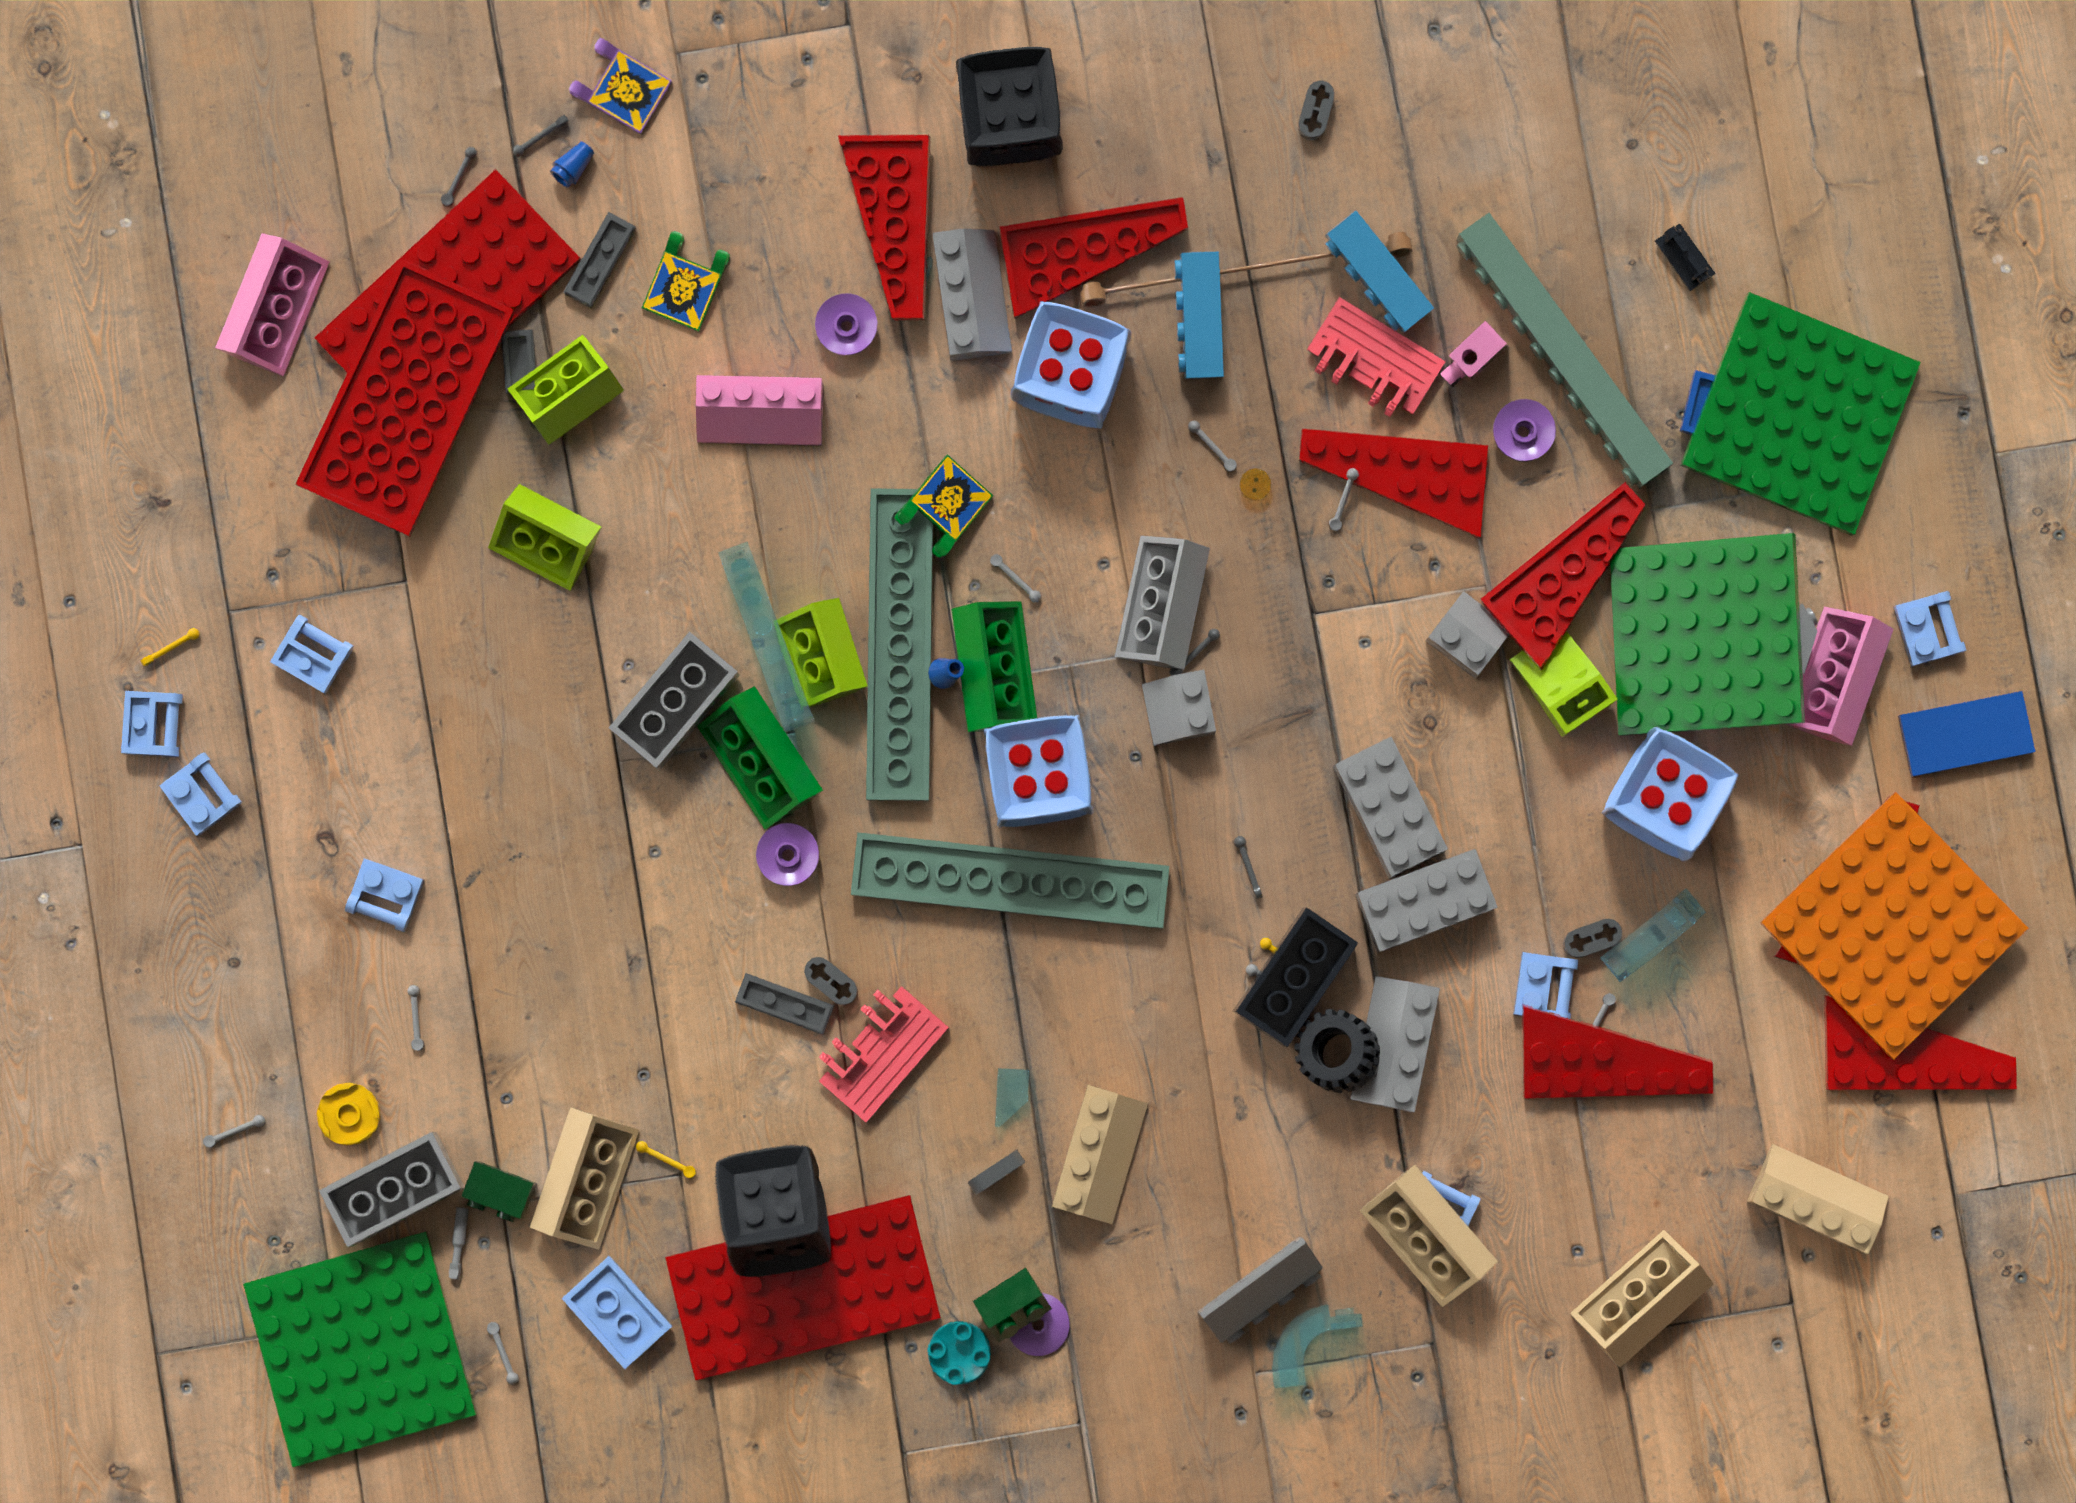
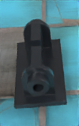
M1681 224L1671 227L1664 232V235L1655 240V243L1689 291H1692L1716 274Z

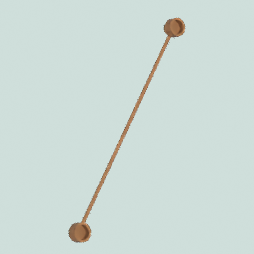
M1396 232L1389 235L1388 241L1384 243V246L1394 258L1409 255L1413 251L1411 239L1407 237L1405 232ZM1329 252L1220 270V275L1332 257L1333 254ZM1170 278L1108 289L1101 287L1099 282L1086 283L1082 286V291L1080 292L1082 306L1097 307L1106 303L1105 293L1179 282L1181 279Z

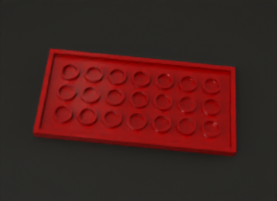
M495 169L314 338L348 372L400 259L514 309L515 313L508 326L509 328L578 264L581 258Z
M400 259L295 485L410 537L513 318L514 309Z
M908 1195L829 1215L831 1259L822 1265L808 1269L761 1277L739 1276L734 1272L728 1259L726 1242L665 1257L695 1381L941 1318L911 1196Z

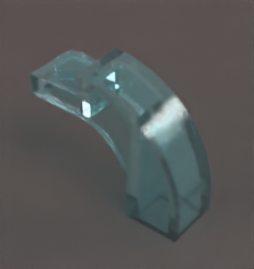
M1685 888L1651 918L1614 945L1601 957V960L1618 981L1621 982L1694 925L1706 911L1688 889Z
M1323 1304L1309 1308L1293 1318L1280 1333L1273 1349L1271 1361L1273 1387L1282 1388L1306 1385L1304 1354L1309 1343L1317 1335L1326 1331L1363 1327L1362 1314L1354 1313V1308L1336 1309L1335 1316H1330L1329 1305Z

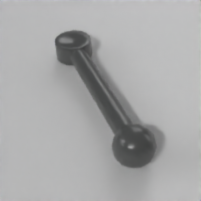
M566 115L559 117L555 123L524 144L515 145L513 147V154L517 157L522 156L527 148L558 127L565 125L569 121Z
M468 147L465 150L466 157L448 193L443 194L441 197L443 205L451 206L454 203L453 195L471 159L477 155L474 147Z
M1211 629L1208 632V637L1187 656L1185 667L1211 641L1219 639L1220 632L1217 629ZM1171 668L1169 673L1171 676L1182 674L1183 670Z
M1238 836L1234 839V845L1240 850L1256 899L1262 898V892L1245 848L1246 839L1243 836Z

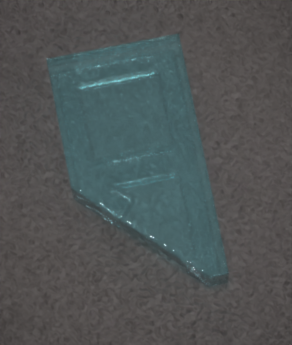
M998 1068L995 1127H1000L1028 1102L1029 1070Z

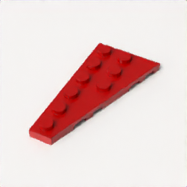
M837 135L855 190L854 193L866 233L873 250L874 260L882 280L891 317L894 321L925 320L931 137L929 135Z
M1180 197L999 226L1014 319L1036 309L1041 301L1049 302L1188 230L1184 198Z
M1302 428L1299 453L1300 462L1346 481L1348 480L1347 471L1354 468L1358 471L1359 476L1353 481V485L1379 494L1383 498L1422 515L1425 514L1439 520L1450 527L1467 532L1473 537L1481 538L1488 445Z
M1626 482L1480 599L1485 608L1540 670L1545 666L1646 508L1644 502Z
M1824 995L1826 1090L2017 1089L2016 1057L1926 1028L1895 1059H1891L1831 996Z
M1522 1004L1524 1099L1713 1093V1062L1710 1059L1677 1049L1673 1050L1662 1047L1650 1041H1642L1623 1033L1582 1021L1578 1022L1562 1017L1559 1014L1548 1013Z

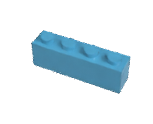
M1357 211L1351 213L1324 235L1328 239L1325 243L1328 250L1335 258L1341 256L1348 264L1344 268L1348 275L1355 282L1360 280L1367 288L1364 292L1365 296L1375 307L1380 304L1387 313L1383 318L1394 331L1399 328L1401 332H1405L1434 309L1432 304Z
M1219 251L1181 253L1180 260L1174 261L1175 279H1181V291H1176V310H1182V323H1177V340L1183 341L1184 354H1178L1179 373L1184 372L1185 379L1224 377Z

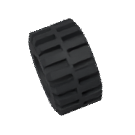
M1333 1009L1326 1010L1325 1015L1320 1012L1314 1014L1315 1020L1313 1022L1307 1020L1303 1024L1307 1028L1304 1032L1299 1030L1297 1037L1301 1041L1294 1045V1050L1299 1052L1295 1059L1296 1063L1301 1065L1300 1071L1319 1087L1327 1091L1332 1090L1335 1093H1342L1343 1090L1351 1092L1355 1090V1085L1360 1087L1365 1085L1366 1081L1364 1078L1366 1076L1372 1078L1375 1072L1371 1068L1373 1065L1378 1066L1380 1060L1376 1057V1053H1380V1046L1375 1043L1378 1038L1370 1030L1371 1027L1352 1013L1350 1014L1340 1009L1338 1012ZM1337 1035H1348L1352 1044L1348 1060L1339 1067H1326L1323 1060V1051L1327 1042Z

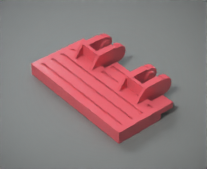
M1340 297L1307 348V351L1317 357L1324 347L1328 348L1315 369V372L1320 375L1326 370L1334 353L1345 358L1332 376L1331 382L1336 385L1351 363L1355 364L1349 376L1369 389H1372L1377 379L1381 380L1368 402L1372 407L1378 404L1387 385L1396 389L1398 392L1385 408L1384 414L1391 417L1404 395L1408 398L1402 409L1413 415L1446 362Z
M902 986L893 995L903 1005L901 1009L878 989L873 994L878 1002L895 1013L888 1023L883 1021L870 1006L864 1004L860 1009L882 1028V1031L879 1033L868 1024L851 1043L861 1052L860 1056L856 1055L837 1037L832 1041L838 1051L844 1053L853 1061L846 1071L829 1054L823 1052L819 1056L824 1063L841 1077L837 1080L827 1071L819 1082L866 1123L949 1028Z

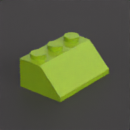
M584 335L578 337L508 388L511 395L548 445L624 391L610 368ZM533 380L535 381L534 389L521 390L525 386L530 385Z
M518 484L502 506L488 548L571 591L594 549L601 526Z
M839 598L813 602L773 621L801 710L850 695L868 687Z

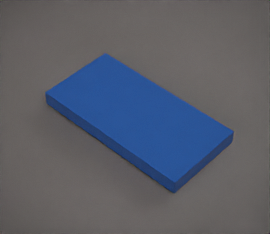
M2023 691L1898 716L1911 777L2035 752Z

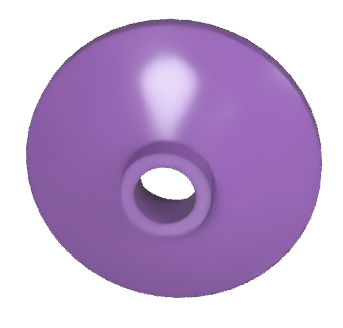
M843 293L832 296L821 305L815 319V330L820 342L829 351L839 355H854L863 351L872 343L877 332V318L874 309L864 298L855 294ZM845 321H849L853 325L852 329L848 332L841 329V324Z
M1519 399L1508 403L1499 411L1494 421L1493 435L1498 448L1506 456L1517 461H1532L1543 456L1550 449L1555 439L1556 427L1551 413L1545 406L1534 400ZM1526 427L1529 430V435L1527 437L1519 436L1518 428Z
M782 823L771 827L763 834L757 845L756 859L759 869L767 879L778 885L793 886L804 882L813 874L819 860V849L815 838L807 829L793 823ZM787 849L794 852V858L791 861H785L782 857L783 852Z
M1043 1293L1052 1309L1041 1318L1044 1322L1043 1329L1040 1331L1034 1330L1031 1322L1018 1330L1010 1338L1016 1348L1028 1355L1044 1356L1056 1351L1064 1343L1069 1332V1317L1065 1307L1058 1299L1046 1293Z

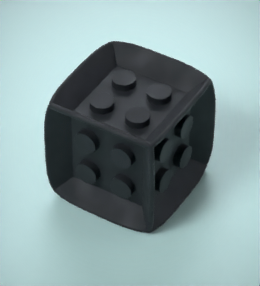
M1019 47L975 53L957 59L956 71L969 165L998 166L1025 163L1051 158L1062 153L1063 141L1060 136L1059 100L1050 48Z
M803 1145L771 1147L734 1154L716 1162L715 1181L721 1228L727 1245L728 1259L737 1275L744 1277L775 1275L816 1267L830 1261L831 1240L825 1197L819 1179L818 1163L810 1147Z

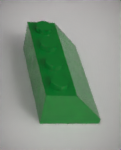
M1022 601L975 602L951 608L958 660L964 665V672L960 677L968 732H981L985 728L990 729L1006 723L1037 719Z
M755 686L730 698L697 726L764 830L769 829L823 791Z

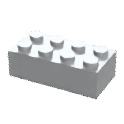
M689 631L609 726V729L660 771L740 674Z
M1392 737L1333 766L1389 879L1448 849Z
M1476 849L1355 894L1377 953L1498 908Z
M431 1132L319 1190L346 1246L352 1247L464 1189V1185L438 1133Z

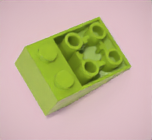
M1567 631L1542 670L1535 665L1524 651L1509 659L1561 737L1618 700L1603 676Z

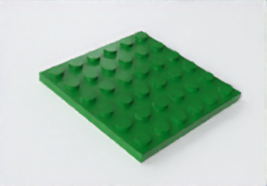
M1748 292L1680 466L1851 536L1855 535L1921 362Z
M1785 533L1624 547L1618 550L1610 563L1616 697L1618 699V735L1647 734L1654 727L1671 733L1805 723L1796 534Z
M427 1231L243 1283L292 1467L477 1415Z

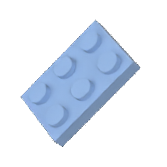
M611 1256L602 1261L562 1298L624 1369L630 1366L673 1327Z

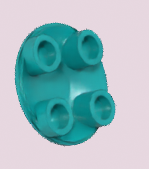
M955 1321L943 1325L934 1333L928 1345V1359L931 1368L939 1378L952 1385H963L977 1380L984 1374L990 1363L991 1348L988 1338L980 1328L969 1322Z

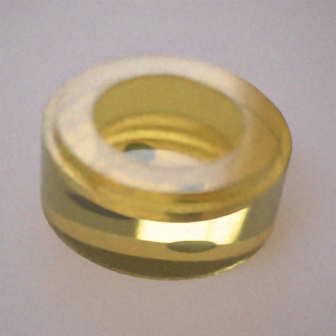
M1258 468L1246 471L1240 480V491L1249 500L1258 501L1265 498L1271 488L1269 475Z

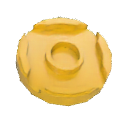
M354 1083L337 1084L326 1091L316 1113L318 1126L323 1134L333 1142L346 1146L360 1144L370 1138L378 1128L381 1116L379 1102L374 1094L363 1085Z

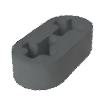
M1319 80L1313 82L1306 93L1298 130L1302 137L1307 140L1319 139L1326 130L1335 93L1333 87L1326 81ZM1319 88L1324 89L1325 95L1329 97V99L1322 100L1320 108L1314 107L1316 96L1312 95V92L1317 93ZM1312 113L1318 114L1317 125L1321 126V128H1315L1312 133L1308 131V126L1304 122H1310Z
M1603 919L1572 930L1564 937V950L1571 957L1579 958L1612 947L1621 940L1622 928L1613 919ZM1607 924L1608 928H1614L1616 931L1612 935L1611 942H1608L1607 938L1595 939L1594 934L1602 932V925ZM1573 935H1577L1579 939L1589 936L1591 940L1590 943L1582 946V952H1578L1577 948L1571 949L1569 944L1574 941Z
M815 957L807 962L804 970L806 979L839 1005H847L855 1000L858 991L857 986L846 974L822 957ZM824 963L826 965L824 971L831 977L828 982L821 977L816 978V980L811 977L814 973L810 969L813 964L819 966ZM834 980L840 985H845L846 982L851 985L849 992L852 994L849 998L843 996L841 999H838L836 997L838 991L831 985Z
M1016 1149L967 1183L975 1195H977L1026 1162Z

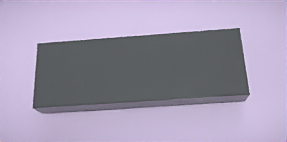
M608 212L563 293L592 309L633 236L636 226Z
M745 973L735 1003L824 1035L834 1008L832 1004Z

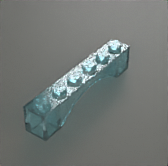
M748 542L718 552L784 731L787 732L814 722Z

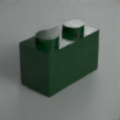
M474 1161L461 1197L468 1199L466 1205L481 1211H484L486 1206L498 1210L497 1217L514 1222L515 1217L519 1219L524 1218L537 1183L483 1162Z
M1026 1267L972 1301L998 1343L1004 1339L1011 1338L1018 1330L1033 1321L1041 1319L1045 1313L1052 1309Z

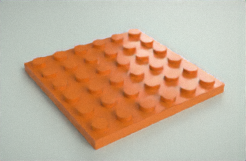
M1894 792L1760 922L1776 941L1891 1059H1895L2029 929L1897 792Z

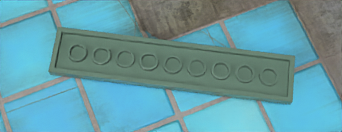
M870 488L867 801H929L931 681L928 671L931 665L933 523L919 511L916 512L908 523L900 525L894 519L896 513L907 503L917 489Z
M857 832L851 895L1163 929L1170 866Z

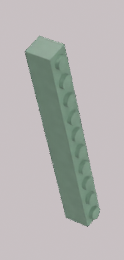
M1487 213L1459 233L1456 239L1459 244L1456 247L1465 260L1471 259L1477 267L1475 273L1484 285L1489 283L1495 292L1493 295L1494 300L1502 310L1507 308L1514 318L1511 322L1520 335L1526 334L1532 344L1529 346L1534 355L1539 360L1544 358L1550 367L1548 373L1557 385L1562 383L1569 393L1566 395L1568 401L1575 410L1581 409L1587 417L1585 424L1595 436L1599 434L1606 444L1603 445V448L1613 461L1618 459L1624 468L1621 472L1631 486L1636 484L1640 489L1670 468L1673 464L1671 459L1492 215Z

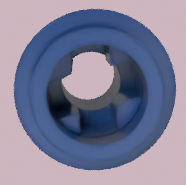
M580 141L578 145L553 162V168L550 170V173L561 185L569 188L571 184L578 182L595 153L589 145Z
M938 658L929 667V679L938 688H950L963 674L964 665L957 659Z

